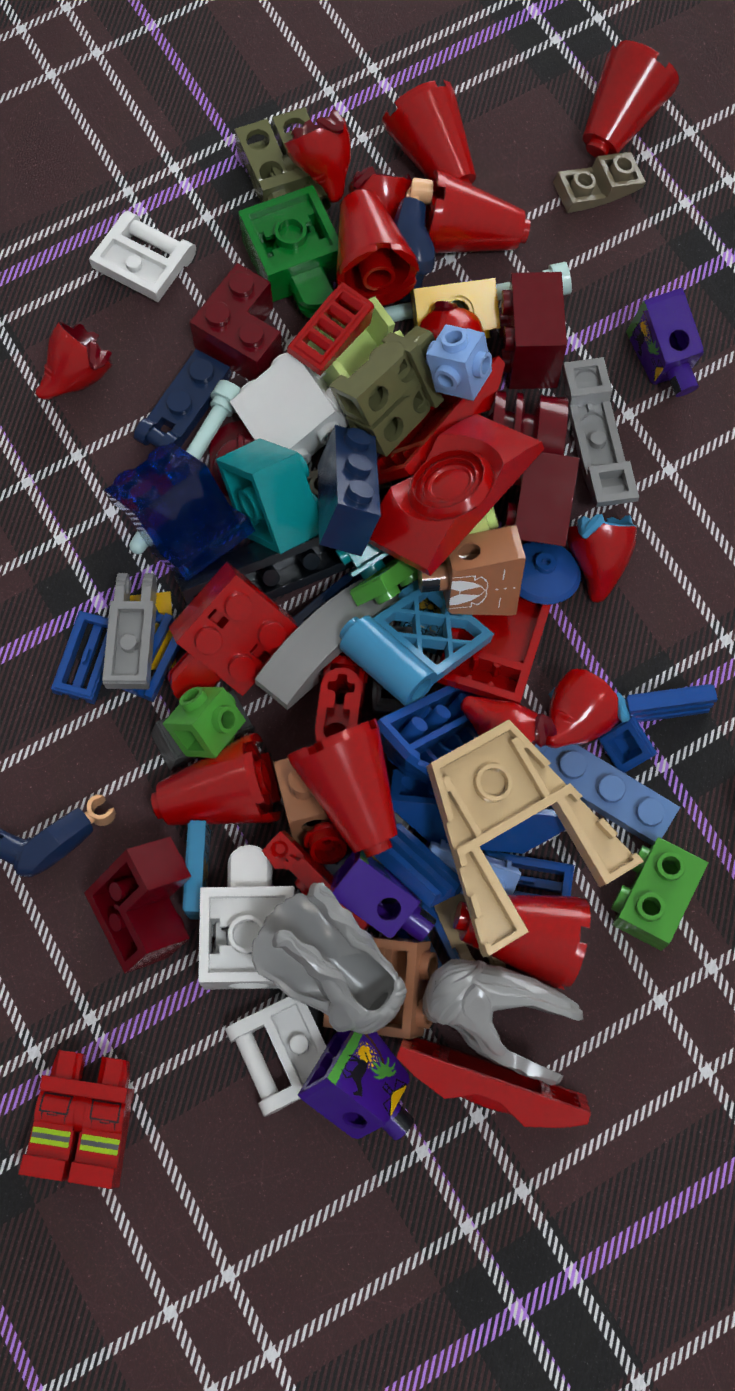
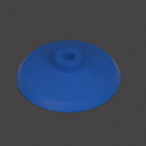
M538 542L522 544L526 561L519 596L533 603L550 605L567 600L577 591L581 581V571L579 564L569 551L559 545Z

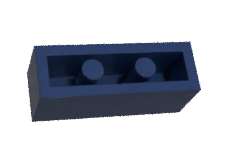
M335 425L318 463L319 545L362 556L381 517L376 437L369 435L361 429H348Z

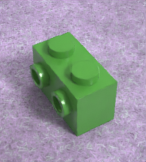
M658 837L650 848L644 845L641 846L637 854L644 862L631 869L637 873L631 887L621 886L610 909L617 912L612 926L662 951L670 944L709 862Z

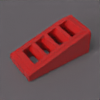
M342 282L327 297L288 345L287 353L321 376L370 325L374 304ZM335 318L337 321H339L346 327H341L339 324H337L331 319ZM322 330L323 332L331 336L333 339H335V341L333 342L319 331ZM309 341L313 342L318 347L323 349L325 353L323 355L320 354L315 349L310 347L307 343Z

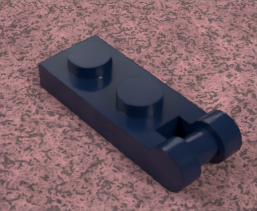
M195 349L148 417L139 422L134 432V439L145 446L149 444L156 446L160 454L172 459L210 407L212 401L211 393L219 380L228 381L232 376L230 367ZM165 425L172 430L165 433L161 431V428Z

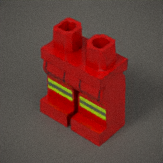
M58 1050L50 1076L42 1075L39 1088L41 1091L35 1107L32 1131L27 1152L22 1156L19 1175L56 1181L68 1180L69 1183L107 1189L119 1188L131 1104L135 1089L128 1088L130 1061L102 1057L97 1083L81 1081L86 1054Z

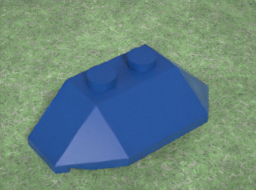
M446 686L380 718L377 723L380 728L383 751L386 753L388 760L397 766L404 775L431 785L426 766L478 737L472 723L461 710L460 704L467 696H482Z
M399 768L393 769L391 797L394 811L429 843L431 841L440 843L441 839L446 840V843H448L432 785L404 775ZM550 805L483 844L480 848L481 850L523 854L566 829Z

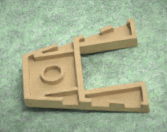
M510 720L494 727L426 766L483 958L492 955L529 932L480 846L551 805L599 887L610 883L644 862L637 853L632 854L616 837L618 833L604 818L599 819L580 799L583 796L571 783L566 785L548 766L551 764L550 761Z

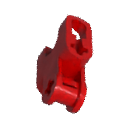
M343 652L323 668V679L320 686L315 723L316 743L362 723L365 685L368 683L369 675Z

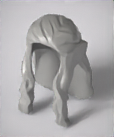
M323 882L313 883L309 888L308 895L297 893L293 897L285 899L284 903L276 905L274 911L264 920L265 924L259 931L258 937L252 943V963L259 975L272 981L288 997L328 1015L329 1023L337 1032L351 1030L359 1034L374 1033L385 1027L396 1017L406 998L407 989L405 982L398 976L392 963L383 956L371 934L359 927L352 913L339 904L332 891Z
M451 959L434 971L423 996L422 1011L427 1020L433 1023L438 1022L442 1025H449L456 1029L469 1047L492 1062L514 1070L526 1077L543 1081L548 1085L559 1084L564 1075L509 1051L501 1043L492 1022L493 1012L518 1007H529L549 1014L565 1016L576 1021L583 1020V1011L579 1009V1005L557 989L541 983L533 977L525 976L501 966L487 965L479 960Z

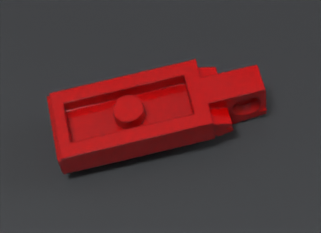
M285 830L280 831L262 850L275 869L290 870L297 877L294 883L304 895H308L309 888L313 883L323 882L331 890L333 874L323 864L314 861L311 855ZM351 912L361 929L366 930L370 926Z

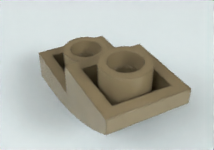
M631 152L597 156L592 167L560 171L553 181L567 213L594 208L618 200L643 188L646 183Z

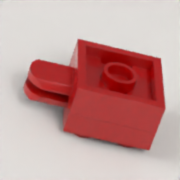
M226 562L169 626L175 642L187 651L168 674V681L173 694L180 700L181 696L191 688L215 687L222 679L240 695L244 696L253 686L255 678L272 655L299 627L289 613L230 563Z

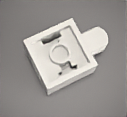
M241 846L231 853L228 859L227 887H200L198 982L204 990L278 988L272 981L259 975L255 970L251 956L252 943L258 937L259 931L265 924L264 920L274 911L276 905L284 903L285 899L293 897L296 891L294 886H272V864L262 852L263 849L258 846ZM212 937H216V948H212Z

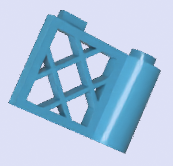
M418 580L402 589L398 596L400 600L374 618L369 615L360 619L354 617L349 620L339 635L342 639L340 650L404 706L423 698L434 683L489 644L494 636V633L473 615L451 614L448 612L443 591L421 593ZM428 598L441 609V614L420 611L419 603ZM392 621L411 622L413 634L398 632L389 623ZM421 624L442 626L443 637L421 635ZM451 628L465 629L475 638L471 641L452 639ZM422 648L444 650L445 660L436 665L423 654Z

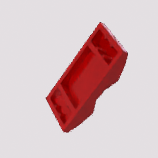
M500 356L492 358V372L474 401L441 393L444 401L437 408L431 406L426 417L387 457L379 455L377 458L379 485L414 475L420 466L426 462L439 434L465 418L491 409L505 367V362Z
M474 414L459 421L438 435L426 462L420 466L412 477L390 487L380 504L381 517L368 543L431 576L545 449L542 441L479 414Z
M519 596L516 615H473L494 633L491 642L438 680L437 683L489 699L510 701L520 705L551 604H537ZM451 628L452 639L471 641L475 638L465 629ZM443 650V653H442L440 662H442L443 660H445V652H444V650Z
M421 1037L410 1040L403 1038L399 1048L397 1059L417 1079L444 1099L462 1097L482 1107L513 1115L524 1127L566 1128L588 1125L591 1110L585 1094L559 1085H548L543 1081L518 1074L504 1066Z

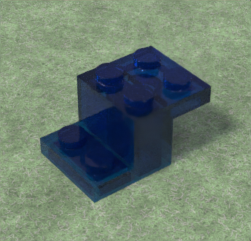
M172 442L154 449L148 455L146 461L134 469L120 473L114 479L113 484L104 490L111 502L129 516L152 554L186 582L255 532L249 518L229 505L207 465Z

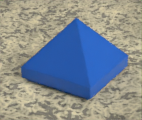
M635 716L630 717L629 721L620 723L598 737L614 766L623 773L658 754Z

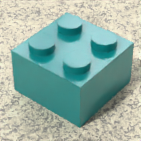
M259 438L216 459L243 536L282 554L319 535L318 498L311 492L307 480L310 474L308 465L303 456L297 451Z

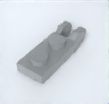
M118 573L116 576L114 601H110L102 678L106 689H150L157 611L155 605L157 597L155 573L144 574L141 584V601H130L131 580L129 574Z

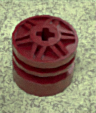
M496 391L495 399L491 409L486 414V418L542 441L545 448L542 451L543 453L564 455L568 421V398L540 395L534 414L525 413L523 393L516 394L514 411L510 412L505 411L506 391Z

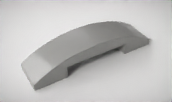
M604 357L564 362L565 391L569 402L568 410L578 457L580 458L579 462L595 506L601 507L637 502L639 494L631 462L625 461L610 402L612 388Z
M364 579L345 588L317 609L285 640L257 675L255 684L288 710L319 683V672L342 652L340 650L342 639L339 635L345 624L354 617L360 619L370 615L374 618L399 601V594L380 605H377L375 599H372L357 606L350 594V590Z

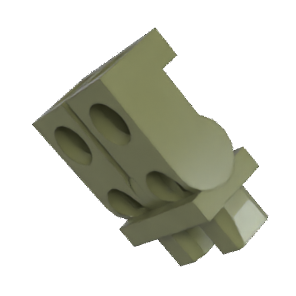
M306 107L272 117L273 130L268 118L234 129L237 154L242 165H245L261 203L313 185L325 210L331 207V202L328 200L322 186L314 182L311 176L292 162L284 143L293 138L291 135L292 131L284 132L287 125L300 123V128H302L304 123L310 120ZM256 134L264 135V140L247 144L251 136Z
M417 325L404 337L390 332L382 339L383 344L371 352L369 360L349 378L340 375L329 385L342 412L347 415L346 419L350 427L361 429L369 435L375 436L377 453L385 457L426 417L431 406L437 408L444 401L442 394L435 391L430 368L425 359L430 343L435 340L434 335L431 331Z

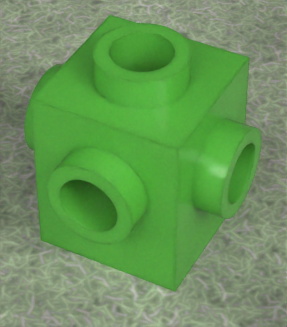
M193 687L181 696L180 704L163 722V725L186 757L216 758L225 746L233 742L235 734L246 720L236 707L234 697L224 687Z

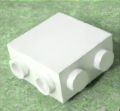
M287 352L277 356L264 373L257 379L246 383L241 388L240 393L230 401L254 440L261 438L297 451L303 456L307 464L310 462L311 456L327 444L335 425L345 428L349 425L346 419L347 415L342 412L330 387L322 378L327 374L326 371L320 376Z

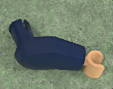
M413 178L411 187L407 190L406 197L399 203L393 220L414 252L419 264V271L416 274L417 282L413 289L421 288L424 276L431 273L435 265V248L425 228V204L429 205L431 202L434 185L432 180ZM410 292L398 301L401 303L411 302Z
M94 795L88 800L85 813L78 807L32 838L29 837L25 840L0 829V859L14 865V870L18 876L33 877L59 862L93 832L92 823L98 826L110 824L115 819V809L111 808L103 815L95 814L94 810L106 800L103 795Z

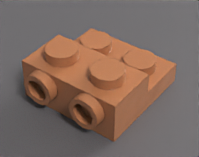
M372 936L383 956L392 963L398 976L405 982L407 989L406 998L398 1014L385 1027L377 1031L378 1035L409 1040L424 1036V1028L429 1029L432 1022L427 1020L423 1014V996L431 975L438 969L437 954L430 952L431 941L422 940L419 942L416 939L392 937L390 939L386 936ZM324 1013L323 1027L333 1028L329 1023L328 1015Z

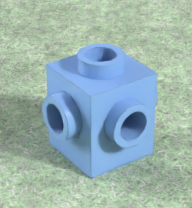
M446 324L436 340L432 341L427 349L426 363L430 368L435 391L474 401L492 372V355L488 352L485 333Z

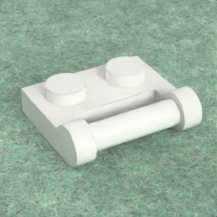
M125 211L90 256L89 261L93 269L159 302L183 267H187L194 259L196 246L184 239L178 241L141 222L138 215ZM135 236L170 254V256L166 258L129 238Z
M286 997L225 1028L230 1042H236L262 1101L258 1105L264 1117L301 1099L298 1093L327 1047L306 1004ZM263 1027L266 1028L292 1085L280 1092L253 1036L255 1031Z

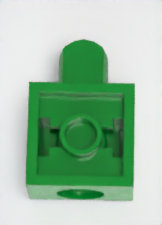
M313 185L238 211L242 241L257 274L271 282L273 302L293 295L300 311L308 318L314 315L327 297L334 291L331 281L336 279L338 235Z

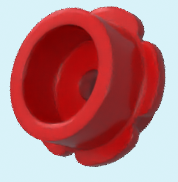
M332 822L318 823L313 827L312 831H308L304 836V846L309 848L311 858L317 863H336L347 852V843Z

